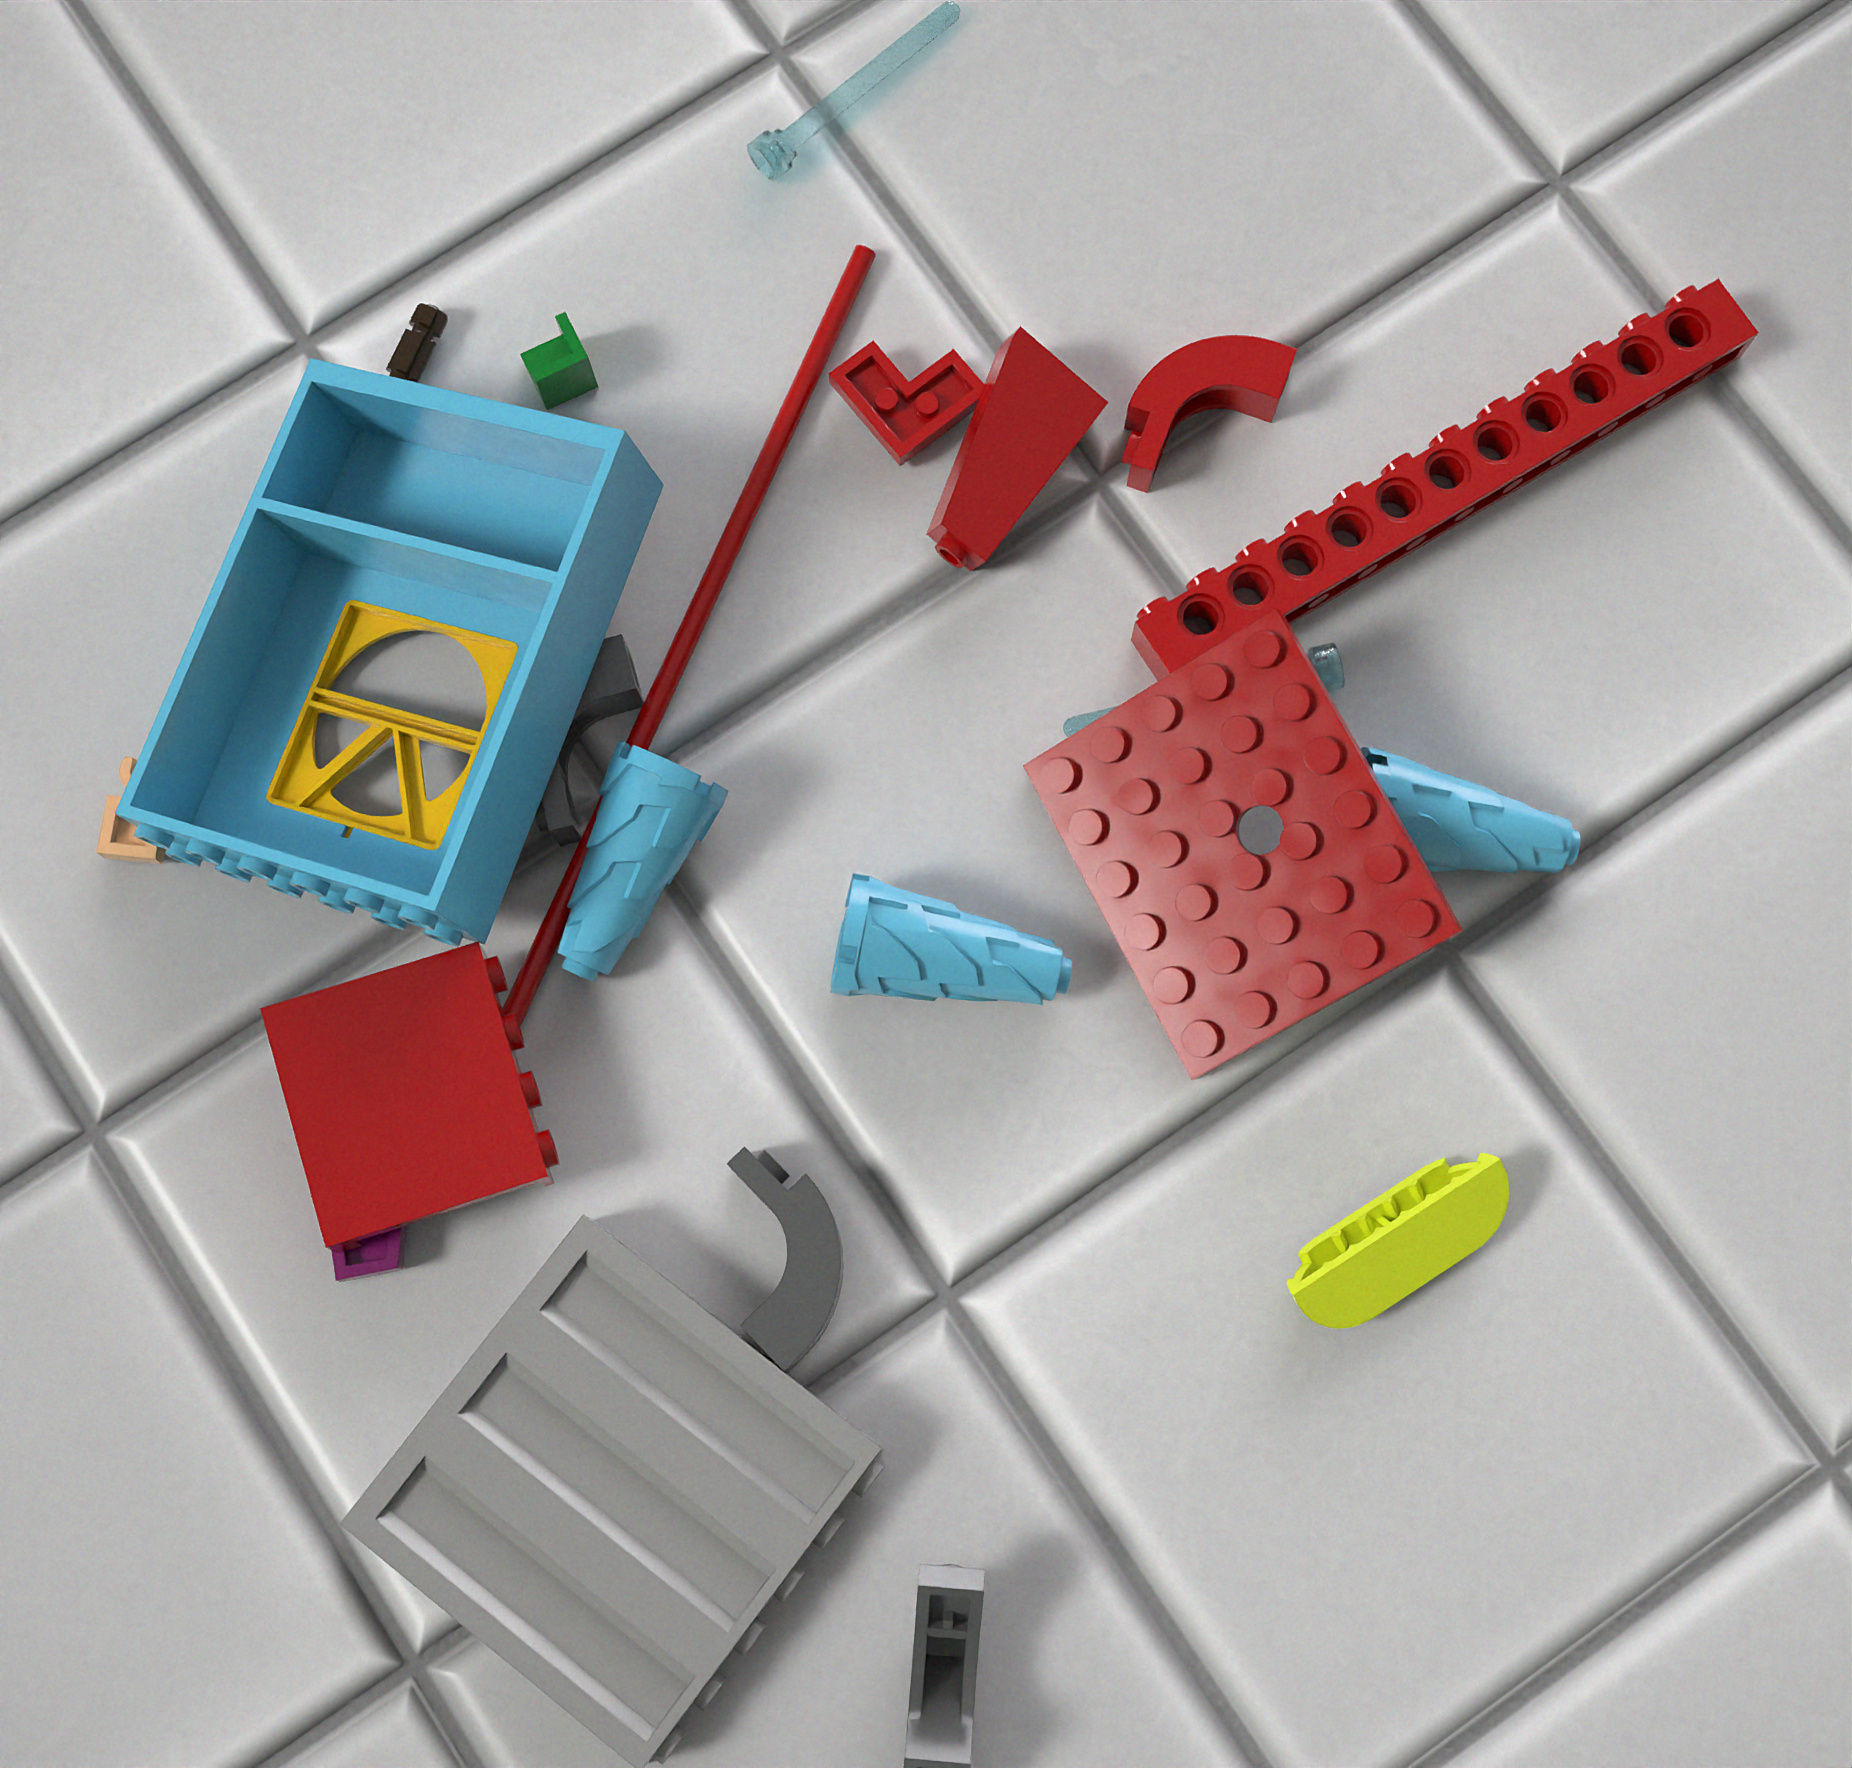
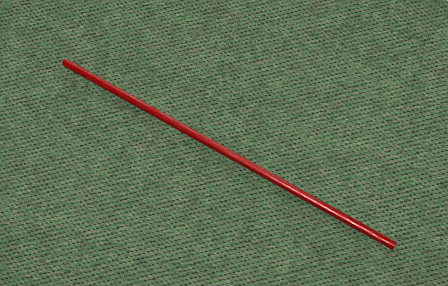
M856 245L625 742L630 747L635 745L648 751L876 257L875 252L864 245ZM602 795L502 1008L504 1015L515 1013L520 1027L562 938L571 910L567 907V904L589 849L586 846L596 821Z

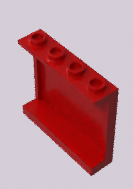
M479 942L260 1008L325 1248L340 1253L362 1246L361 1240L540 1182L545 1187L554 1184L550 1167L560 1165L556 1146L549 1129L540 1132L538 1130L532 1109L543 1106L539 1089L532 1070L521 1073L515 1051L525 1048L523 1035L515 1013L504 1015L498 993L508 990L506 978L498 955L487 958Z

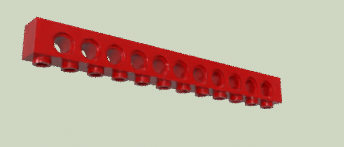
M1719 278L1699 290L1694 285L1688 286L1666 303L1664 311L1652 318L1648 313L1635 317L1618 332V338L1606 345H1603L1600 340L1589 344L1572 358V365L1558 373L1553 368L1543 371L1528 382L1524 387L1525 392L1510 401L1505 396L1497 398L1477 414L1475 422L1463 429H1460L1457 424L1446 428L1429 442V449L1414 458L1410 453L1402 454L1380 472L1381 477L1364 486L1361 481L1349 485L1333 498L1332 502L1334 505L1317 515L1313 510H1308L1298 515L1285 526V533L1269 543L1264 538L1250 543L1235 556L1237 562L1220 572L1215 567L1201 572L1188 582L1186 592L1170 601L1165 596L1153 600L1137 613L1136 617L1138 620L1134 624L1131 642L1156 680L1159 681L1275 608L1283 612L1289 625L1736 361L1743 355L1759 332ZM1670 336L1681 338L1688 347L1677 345ZM1623 363L1634 365L1640 370L1642 375H1634L1624 368ZM1574 391L1588 393L1595 403L1583 402ZM1526 419H1537L1543 422L1548 428V432H1540L1533 429ZM1485 446L1494 449L1500 455L1501 460L1487 459L1480 453L1478 447ZM1438 474L1447 477L1452 482L1454 488L1443 489L1436 486L1430 479V475ZM1394 503L1399 505L1404 510L1406 517L1395 518L1389 516L1384 512L1381 504ZM1346 531L1356 538L1358 545L1353 547L1340 545L1335 541L1332 533ZM1290 559L1299 560L1308 567L1310 573L1304 576L1293 575L1285 569L1283 562ZM1239 588L1252 589L1260 596L1262 602L1256 605L1243 604L1236 599L1233 591ZM1190 617H1201L1210 623L1213 631L1203 635L1194 634L1186 628L1183 621Z

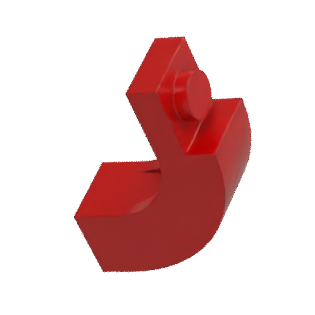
M1224 335L1187 344L1163 358L1141 380L1128 404L1124 429L1131 431L1121 460V463L1130 465L1126 486L1145 493L1149 492L1169 437L1179 424L1196 413L1211 409H1227L1272 423L1289 377L1297 348L1261 337Z

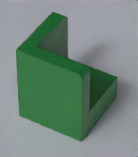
M566 312L555 316L561 333L560 336L520 354L547 410L598 387L589 357Z

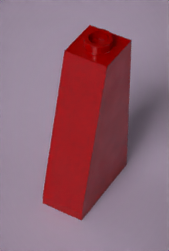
M1021 326L997 350L926 534L937 543L935 550L945 561L957 568L965 566L969 571H972L988 560L1109 403Z

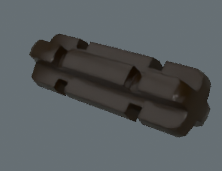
M424 303L417 305L409 321L413 328L412 330L405 329L386 367V370L390 372L389 376L418 383L437 345L433 338L435 336L440 339L448 322L447 315L439 310L438 307Z

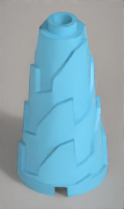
M624 741L618 742L599 791L602 799L586 846L589 849L567 904V907L571 910L557 951L566 957L562 965L563 969L592 982H595L599 972L606 975L611 973L633 937L638 938L666 885H670L697 840L702 842L724 805L729 792L727 789L715 782L711 786L701 782V775L635 745L630 747Z
M1370 747L1361 748L1362 753L1430 871L1466 869L1516 873L1517 870L1559 873L1564 868V865L1570 866L1575 862L1580 848L1579 831L1573 830L1569 819L1531 808L1521 801L1496 793L1477 783L1428 768L1420 763L1386 752L1385 750Z
M852 874L845 907H848V909H846L844 919L841 922L830 993L843 996L874 995L935 1001L937 997L979 1002L1004 1000L1043 1005V1000L1052 1001L1055 993L1066 994L1071 977L1072 959L1062 957V948L1054 946L1053 940L1017 931L1014 927L1001 922L960 911L953 903L893 887L872 876Z

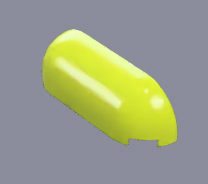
M1479 1153L1477 1162L1449 1166L1446 1158L1436 1160L1411 1174L1312 1239L1299 1251L1298 1256L1302 1264L1296 1271L1293 1279H1287L1286 1282L1298 1307L1309 1319L1324 1327L1336 1329L1355 1327L1373 1319L1479 1249L1499 1228L1508 1207L1509 1180L1501 1160L1487 1153Z

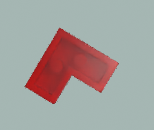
M874 340L828 373L831 386L899 466H902L971 414L984 387V383L954 349L909 382Z

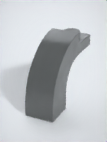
M622 634L603 640L535 815L539 830L541 832L549 830L560 847L578 842L582 837L568 782V762L575 743L589 727L598 721L613 715L642 708L644 704L633 658Z
M744 1146L727 1165L779 1220L786 1238L787 1260L783 1276L774 1292L740 1326L784 1372L789 1373L819 1341L834 1315L843 1282V1248L840 1233L829 1205L809 1176L805 1173L787 1191L782 1184L790 1175L765 1150L755 1158Z
M919 1564L904 1768H971L975 1689L985 1569L964 1568L955 1564Z

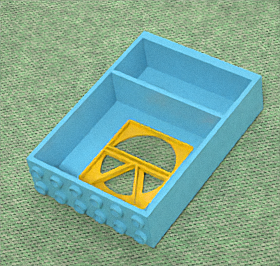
M310 358L115 814L137 827L133 835L134 837L166 849L165 854L185 864L200 867L203 860L216 864L215 870L243 882L250 883L253 876L268 880L266 884L268 887L296 898H301L305 891L319 896L318 902L344 913L353 914L357 907L372 912L370 916L372 919L399 930H406L408 923L424 928L426 936L451 946L459 947L462 938L485 945L664 484L625 430ZM406 631L437 632L458 641L471 653L477 662L486 690V718L479 732L329 689L341 671L353 658L379 640ZM320 713L330 714L370 726L324 768L318 769L315 754V733ZM393 736L402 813L394 816H370L353 811L341 804L332 795V790ZM419 740L470 754L467 766L461 775L441 795L430 801L426 798Z

